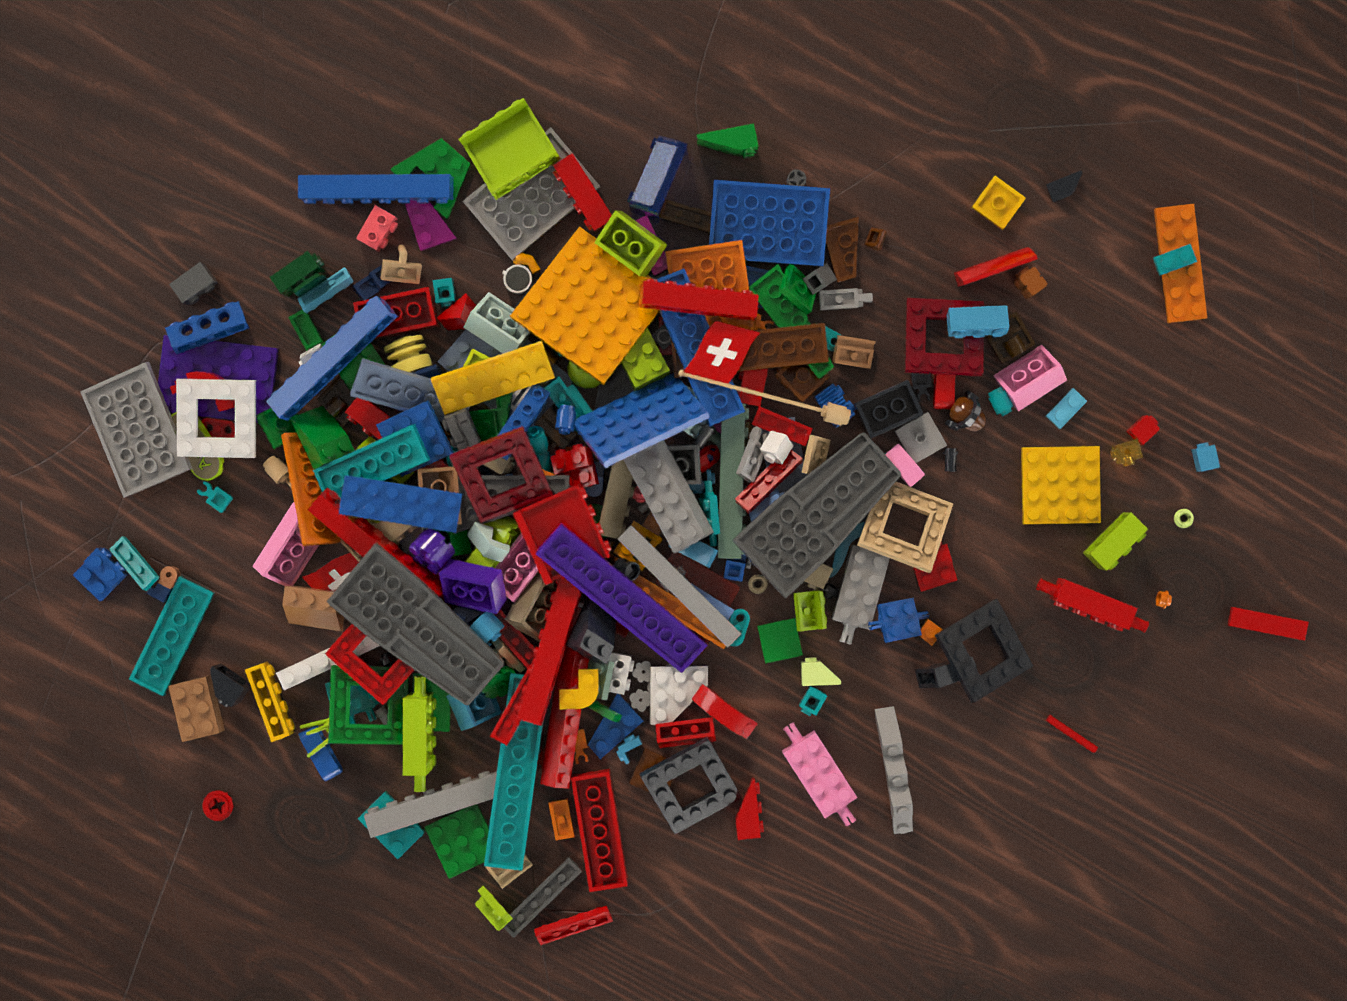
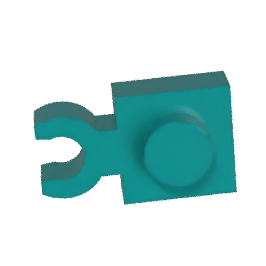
M204 481L203 484L207 486V491L203 492L198 489L197 493L201 496H208L209 498L206 500V503L220 513H223L234 497L219 486L213 490L212 485Z

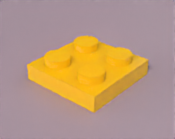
M994 176L971 208L1003 230L1026 197L997 176Z

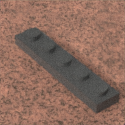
M569 856L510 913L513 919L503 928L514 938L582 872V869Z

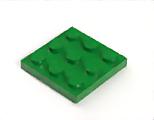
M478 804L460 809L424 827L449 879L484 863L489 826Z

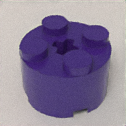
M425 528L409 547V550L414 555L413 560L418 565L424 564L433 574H437L454 555L455 550L450 543L447 545L443 541L445 537L431 528L427 530Z

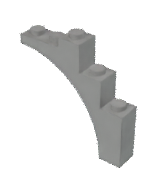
M892 706L875 709V719L887 779L894 834H904L913 831V804L908 787L902 739L895 709Z

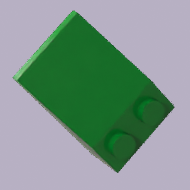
M754 124L697 134V145L737 157L743 156L744 159L754 157V154L758 152V141Z
M324 406L290 418L314 470L355 451L346 432Z

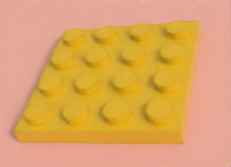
M1100 446L1021 448L1023 524L1101 523Z

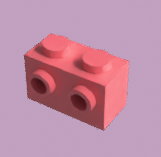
M375 205L356 239L379 252L386 247L390 232L393 233L396 230L398 219Z

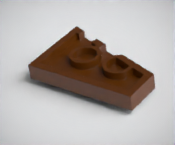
M859 217L827 225L826 246L837 283L856 278Z

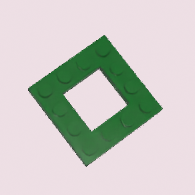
M331 665L328 744L403 745V698L408 695V678L387 700V725L349 724L350 686L361 685L338 665ZM370 666L381 677L390 669V667Z

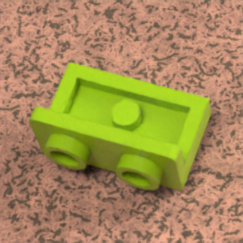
M823 591L793 593L797 631L826 629L827 616L825 614Z

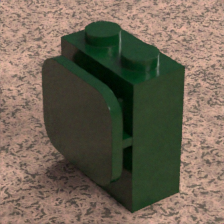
M306 251L270 276V279L281 294L287 297L292 294L301 297L327 279L323 274L326 271L323 268L325 263L316 253L312 254Z

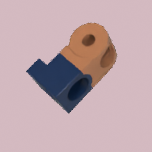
M174 566L163 568L156 587H150L146 594L161 602H167L178 577L181 576L179 569Z

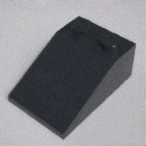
M587 596L566 646L591 662L607 664L614 648L616 619Z

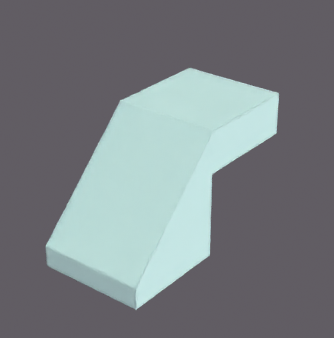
M475 522L467 533L469 539L483 557L502 562L509 553L510 546L492 540V527Z

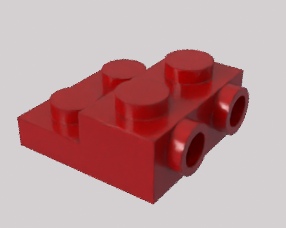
M577 444L572 446L570 451L561 449L555 451L554 456H550L554 475H569L570 487L579 484L580 488L599 485L590 447Z
M942 541L930 573L913 567L920 592L958 580L948 545L942 544Z

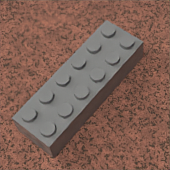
M664 440L623 459L674 553L680 552L714 533Z

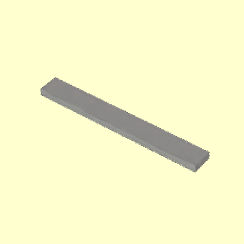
M632 525L617 538L727 648L741 635Z

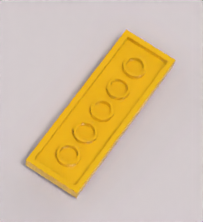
M540 341L432 377L431 382L445 415L553 379L555 375L543 342Z

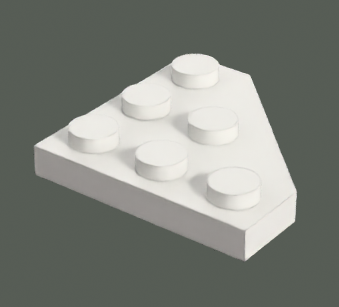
M650 666L651 725L673 722L693 701L692 697L702 684L708 686V666H688L683 673L673 666Z

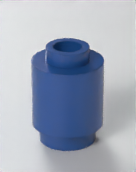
M560 405V409L557 410L555 429L559 430L558 433L569 435L570 432L574 431V422L577 414L575 407Z

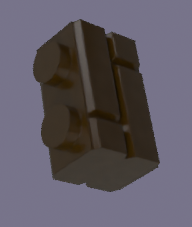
M548 408L534 425L544 429L545 435L551 439L549 444L556 450L566 449L578 436V433L575 430L570 432L569 435L558 433L559 430L555 429L557 413Z

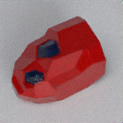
M708 445L699 451L701 473L718 462L720 451L717 445Z

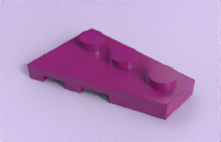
M410 200L409 204H405L420 251L457 239L430 202L428 204L417 203V200Z

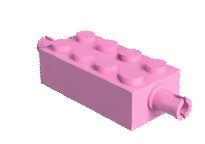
M794 722L789 724L793 732L786 726L783 730L789 736L792 744L782 750L824 818L837 812L845 826L850 825L847 817L852 823L855 822L856 818H854L847 805L855 800L857 796L815 730L802 737Z

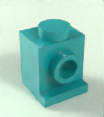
M453 278L433 280L435 301L437 305L441 304L442 308L450 307L452 303L456 302ZM444 291H449L448 297H443Z
M809 686L799 703L800 711L808 716H811V714L816 716L826 700L827 694L813 686ZM810 698L815 699V703L813 705H810L808 703V700Z

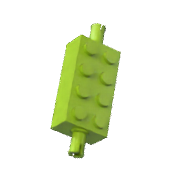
M423 675L414 676V692H410L403 698V776H414L415 792L426 791V776L433 769V766H436V755H433V747H436V736H433V728H436V717H433V709H436V698H433V692H426V677Z

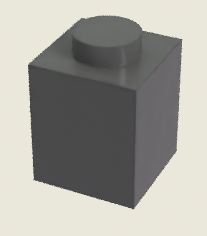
M826 263L804 277L803 280L814 295L837 280V278Z

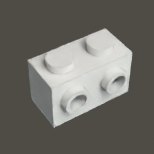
M617 652L611 653L609 661L615 663L609 692L624 695L625 690L629 691L631 679H627L629 671L633 672L635 662L631 660L632 655Z

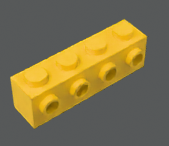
M267 661L246 669L245 672L271 742L293 734L295 725L293 720L288 717L287 703L285 700L282 701L280 695L282 690L279 683L275 682L273 666L269 665Z

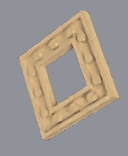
M895 482L868 512L857 546L930 573L953 503ZM893 503L928 516L918 546L883 533Z

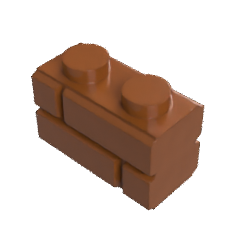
M1028 266L1015 275L1017 279L1014 280L1015 286L1018 290L1021 289V294L1025 299L1034 296L1048 284L1043 277H1040L1036 267L1029 269Z

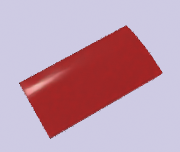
M1025 247L954 272L958 287L1032 262L1038 258L1031 248Z

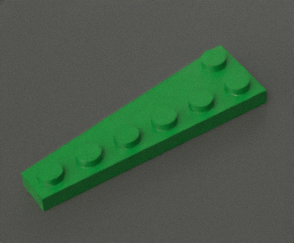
M778 264L749 286V290L753 291V294H759V304L778 328L810 324L806 314L780 292L784 273ZM830 358L829 362L807 364L818 379L834 368Z

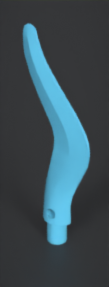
M865 522L859 523L835 550L832 565L834 569L829 578H832L840 570L851 542L860 537Z

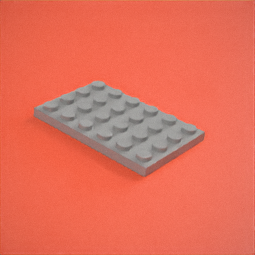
M552 128L545 132L561 160L572 153ZM577 159L580 166L582 167L585 174L587 175V177L589 178L592 185L597 191L600 188V185L595 181V179L590 175V173ZM553 165L497 200L490 193L486 183H484L463 201L512 261L575 209L573 204L576 202L573 197L568 198L563 190L566 186L562 180L558 182L552 173L555 171Z
M149 362L140 364L80 391L124 498L193 469L188 457H177V429Z

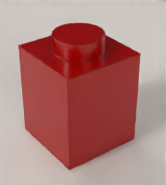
M1143 415L1126 432L1138 445H1144L1160 428L1157 426L1159 423L1153 416Z

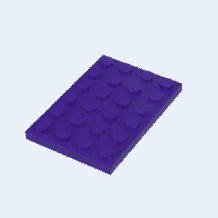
M164 335L158 385L169 412H177L176 394H172L170 386L175 385L174 381L176 379H187L186 373L198 371L211 372L225 380H256V415L270 409L271 407L266 401L274 392L279 349L213 341L176 355L168 335ZM198 399V416L235 420V408L219 412L215 399Z

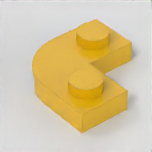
M598 669L578 670L579 689L559 690L560 709H582L595 701L599 691Z

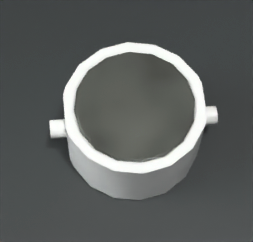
M512 265L502 272L504 274V284L513 294H525L533 285V276L529 269L523 265Z

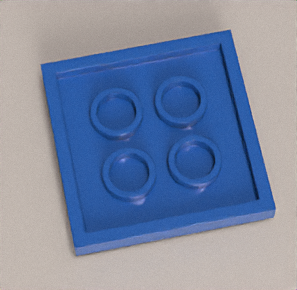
M429 400L376 424L382 438L412 424H415L430 460L401 473V477L454 453Z

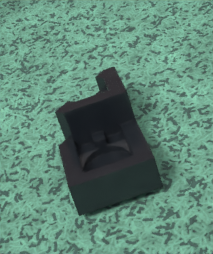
M1082 170L1046 184L1053 202L1073 195L1083 175Z

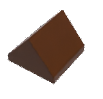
M871 227L864 245L880 251L887 232L883 229Z

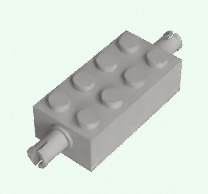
M851 545L831 617L832 620L843 622L844 628L840 642L845 643L846 641L847 644H852L855 628L861 627L870 630L869 627L871 625L868 626V623L873 621L890 559L855 545Z

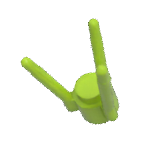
M329 718L300 725V728L324 724L306 732V735H311L325 729L328 733ZM328 738L307 754V757H311L328 744Z

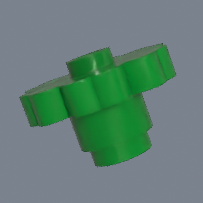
M502 667L483 688L482 692L486 698L494 699L497 696L503 697L508 694L510 674H516L512 667Z

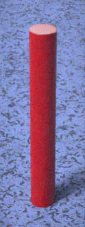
M1049 715L1046 721L1092 753L1097 751L1098 747L1053 716Z

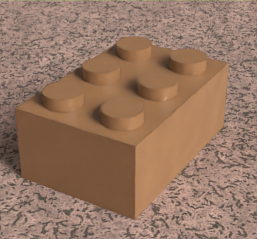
M211 675L169 686L182 742L225 731Z

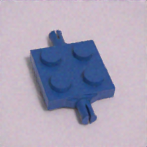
M914 598L877 605L878 621L869 622L868 626L875 625L869 627L870 630L880 628L885 643L922 635L919 620L928 619L929 615H922L929 613L928 611L917 612Z

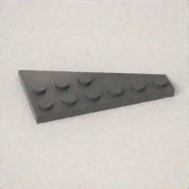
M545 475L553 495L570 488L569 475ZM459 476V493L462 494L460 506L462 525H457V530L453 534L470 529L475 522L481 523ZM482 476L491 496L526 483L523 476ZM526 506L502 514L495 518L489 519L487 521L482 522L481 524H485L512 515L515 511L522 509Z

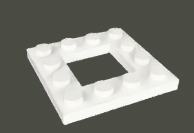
M176 379L177 457L256 458V380ZM198 399L235 400V438L198 437Z

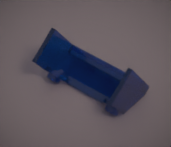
M660 135L658 139L654 137L650 149H653L635 192L631 191L627 200L630 203L629 208L631 212L643 217L647 216L648 219L657 223L660 220V210L684 155H688L687 143Z

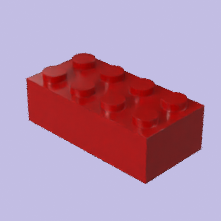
M425 287L380 297L387 302L398 317L374 340L439 327L432 289ZM368 300L354 302L355 313L364 308Z

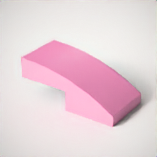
M899 444L885 454L901 472L900 477L909 487H912L925 476L920 467Z

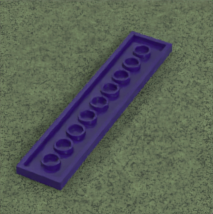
M562 523L537 550V556L681 673L708 646L703 639Z

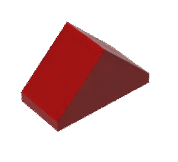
M464 294L441 313L437 319L447 330L465 329L464 325L470 312L477 305L467 294Z

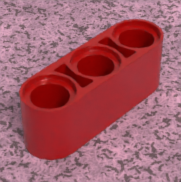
M934 374V409L952 408L955 400L956 375Z

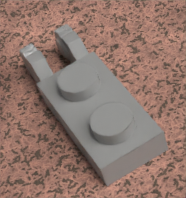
M758 426L753 427L749 435L750 439L736 472L737 475L748 482L755 481L764 457L760 448L769 435L766 432L761 433L762 429Z

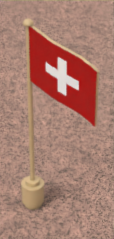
M715 321L705 333L691 362L685 370L679 371L680 377L685 376L821 412L823 421L842 426L843 424L847 425L850 419L851 410L845 406L828 402L827 405L818 408L728 384L741 367L750 345L760 332Z
M271 456L263 464L265 472L276 484L287 483L291 487L288 467L280 458ZM341 539V543L350 553L333 559L316 572L302 576V578L311 588L336 591L362 559Z

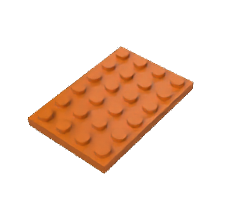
M742 240L665 251L669 274L685 268L690 283L696 284V287L703 288L709 285L714 286L718 290L732 288L734 292L749 290ZM705 315L709 327L715 321L752 331L755 330L754 320L748 321Z

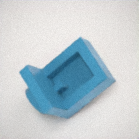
M707 469V480H712V484H715V473H711V469ZM702 480V484H690L689 487L693 490V493H704V481L706 480Z
M634 734L623 739L624 743L618 745L619 750L616 752L621 762L630 763L626 752L642 744L639 735L636 737Z

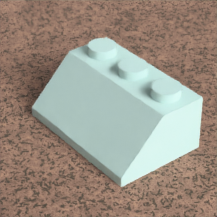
M490 292L470 312L464 325L465 329L503 354L521 348L531 332L510 318L515 309Z

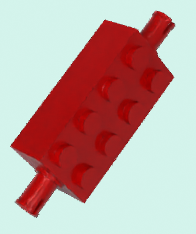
M1040 578L1036 590L1051 595L1050 599L1055 601L1053 605L1066 610L1071 607V612L1084 617L1088 614L1090 615V620L1104 624L1106 621L1108 622L1107 626L1122 632L1123 628L1129 630L1132 627L1145 633L1149 626V621L1135 616L1138 608L1066 579L1058 578L1056 584Z

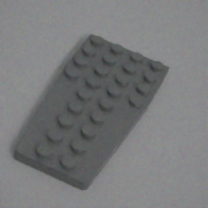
M861 433L772 502L732 541L784 598H787L830 557L899 479L901 472L866 433Z
M377 542L326 601L370 639L464 705H470L504 664V660L438 595Z

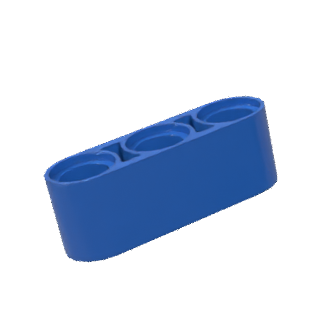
M318 725L309 727L299 733V738L308 754L326 740L322 731L306 735V732L318 728ZM326 744L310 757L324 781H328L343 772L342 766L329 744Z

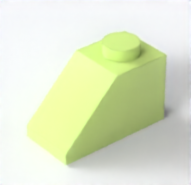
M816 657L805 658V661H801L802 686L841 685V680L821 661H817Z

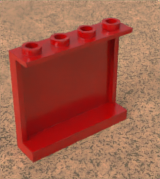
M579 484L513 513L545 585L552 583L553 580L562 577V575L537 556L536 552L561 523L603 558L610 557L609 552L612 551L608 540H603L601 535L604 533L600 522H595L593 517L596 515L592 504L588 506L586 490L584 487L580 488Z

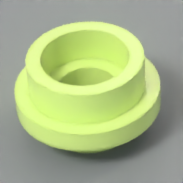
M1180 509L1174 515V522L1180 528H1187L1193 523V514L1187 509ZM1182 515L1186 516L1185 522H1182L1180 520V517Z

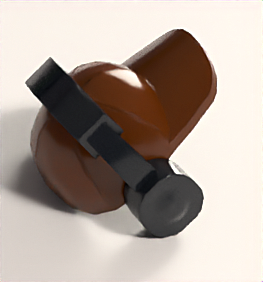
M967 390L964 394L966 397L957 399L950 409L952 421L946 420L944 423L954 431L963 428L970 431H979L986 422L985 415L978 401L979 397Z

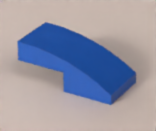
M741 555V559H726L723 579L742 582L746 564L745 555Z

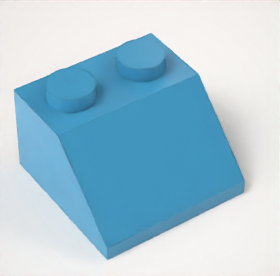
M482 691L470 705H464L450 694L446 696L461 731L475 727L502 713L496 698H486Z

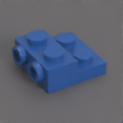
M96 548L84 560V564L73 574L100 602L128 575L119 561L116 562L111 557L112 553L106 548Z

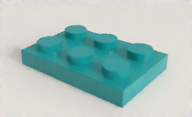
M385 791L369 808L378 806L379 809L386 807V803L394 801V799ZM366 810L358 820L367 828L364 818L365 813H368ZM416 823L376 836V838L399 859L426 831Z

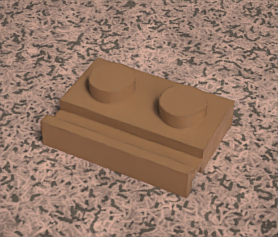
M837 335L838 339L835 344L832 362L871 369L873 348L876 341Z

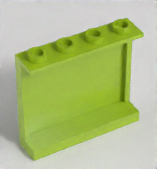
M524 98L514 101L510 107L498 111L494 117L481 122L478 127L472 131L465 132L459 138V141L488 186L487 188L496 200L561 160Z

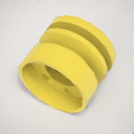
M406 336L384 347L385 353L394 352L387 359L398 361L391 367L412 373L432 366L429 354L419 353L426 348V345H416L424 340L423 336Z

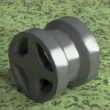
M795 169L788 174L787 185H805L806 175L803 171Z

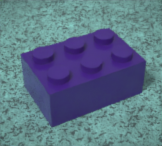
M449 559L439 573L445 603L497 614L507 600L501 569Z

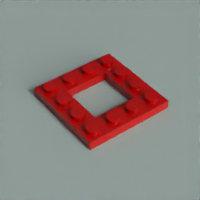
M351 624L327 650L325 655L384 705L414 669L398 659L381 677L353 652L367 635Z

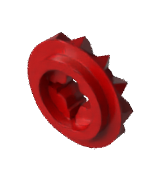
M217 790L206 795L202 807L209 819L222 821L231 815L234 805L232 798L227 792ZM216 800L219 803L225 802L221 806L222 810H220L219 808L212 809V807H214V805L216 804Z

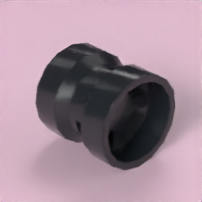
M619 558L614 563V567L631 581H634L639 576L640 567L637 563L625 558Z

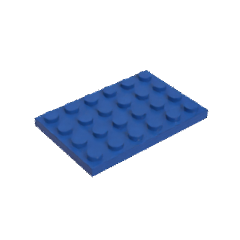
M714 180L709 245L742 240L746 261L824 266L830 188Z
M674 373L661 380L648 384L642 389L633 391L586 415L580 416L575 420L574 425L577 432L606 468L710 417L704 406L679 378H675Z

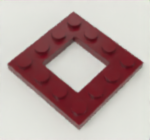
M907 298L905 373L983 376L984 337L965 336L963 338V354L925 353L926 319L947 320L946 315L949 308L984 307V301Z
M523 426L450 454L451 462L481 523L553 495V491ZM513 453L526 483L491 496L477 467Z

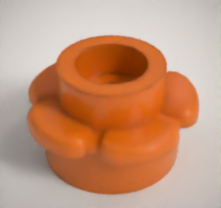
M1167 590L1164 592L1159 591L1156 596V606L1162 607V609L1170 606L1172 596L1169 595Z

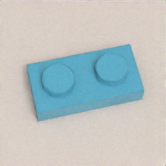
M1072 388L1046 417L1058 429H1061L1087 400Z

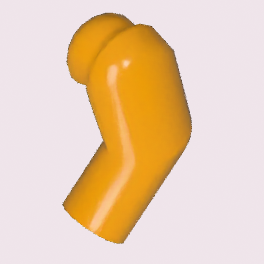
M520 253L513 259L515 265H527L532 274L541 270L532 255Z

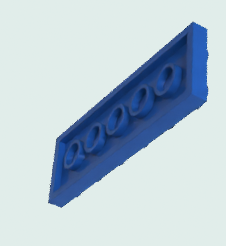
M345 475L339 514L456 532L462 494Z

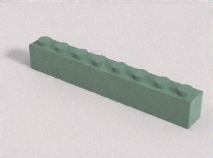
M742 404L745 412L721 422L718 558L741 559V555H745L732 541L746 528V524H742V516H746V511L735 502V498L747 487V485H743V478L736 474L746 449L744 447V439H748V428H745V420H749V408H745V404Z

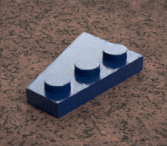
M618 693L609 708L622 715L620 721L614 722L603 717L588 743V746L599 759L604 757L643 722V719Z

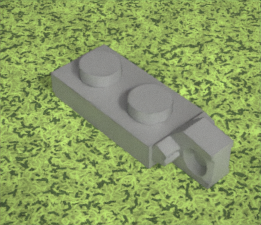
M858 288L819 291L820 311L863 307L864 302L873 301L872 293L862 294V289Z

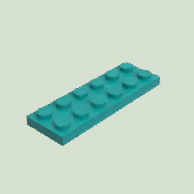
M412 424L313 470L322 492L328 487L341 498L345 475L385 481L429 461L430 457L416 425Z
M182 576L178 577L129 680L161 696H165L215 594L214 592Z

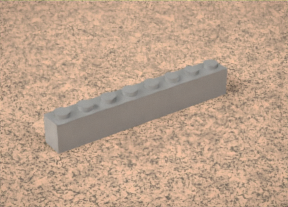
M489 771L479 773V777L471 779V776L466 777L455 785L452 782L442 785V789L437 791L434 788L428 789L423 792L424 795L416 797L413 794L405 797V801L399 803L397 800L386 803V807L380 809L378 806L367 809L368 813H365L364 818L370 838L493 799L497 771L493 773Z

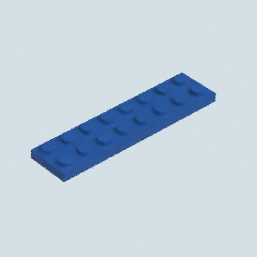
M685 268L657 279L660 283H665V281H675L677 285L690 283ZM659 310L685 370L695 356L705 333L710 328L705 315ZM688 377L697 400L709 413L710 418L706 419L709 427L745 412L735 389ZM732 379L728 384L734 385Z

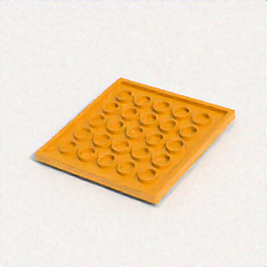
M579 226L512 312L510 318L604 385L660 311L638 307L640 284L651 277L649 275L646 277L638 276L594 242L597 238Z

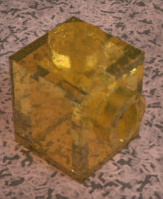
M1138 439L1111 446L1110 454L1112 460L1116 461V464H1123V467L1135 464L1134 460L1143 458Z

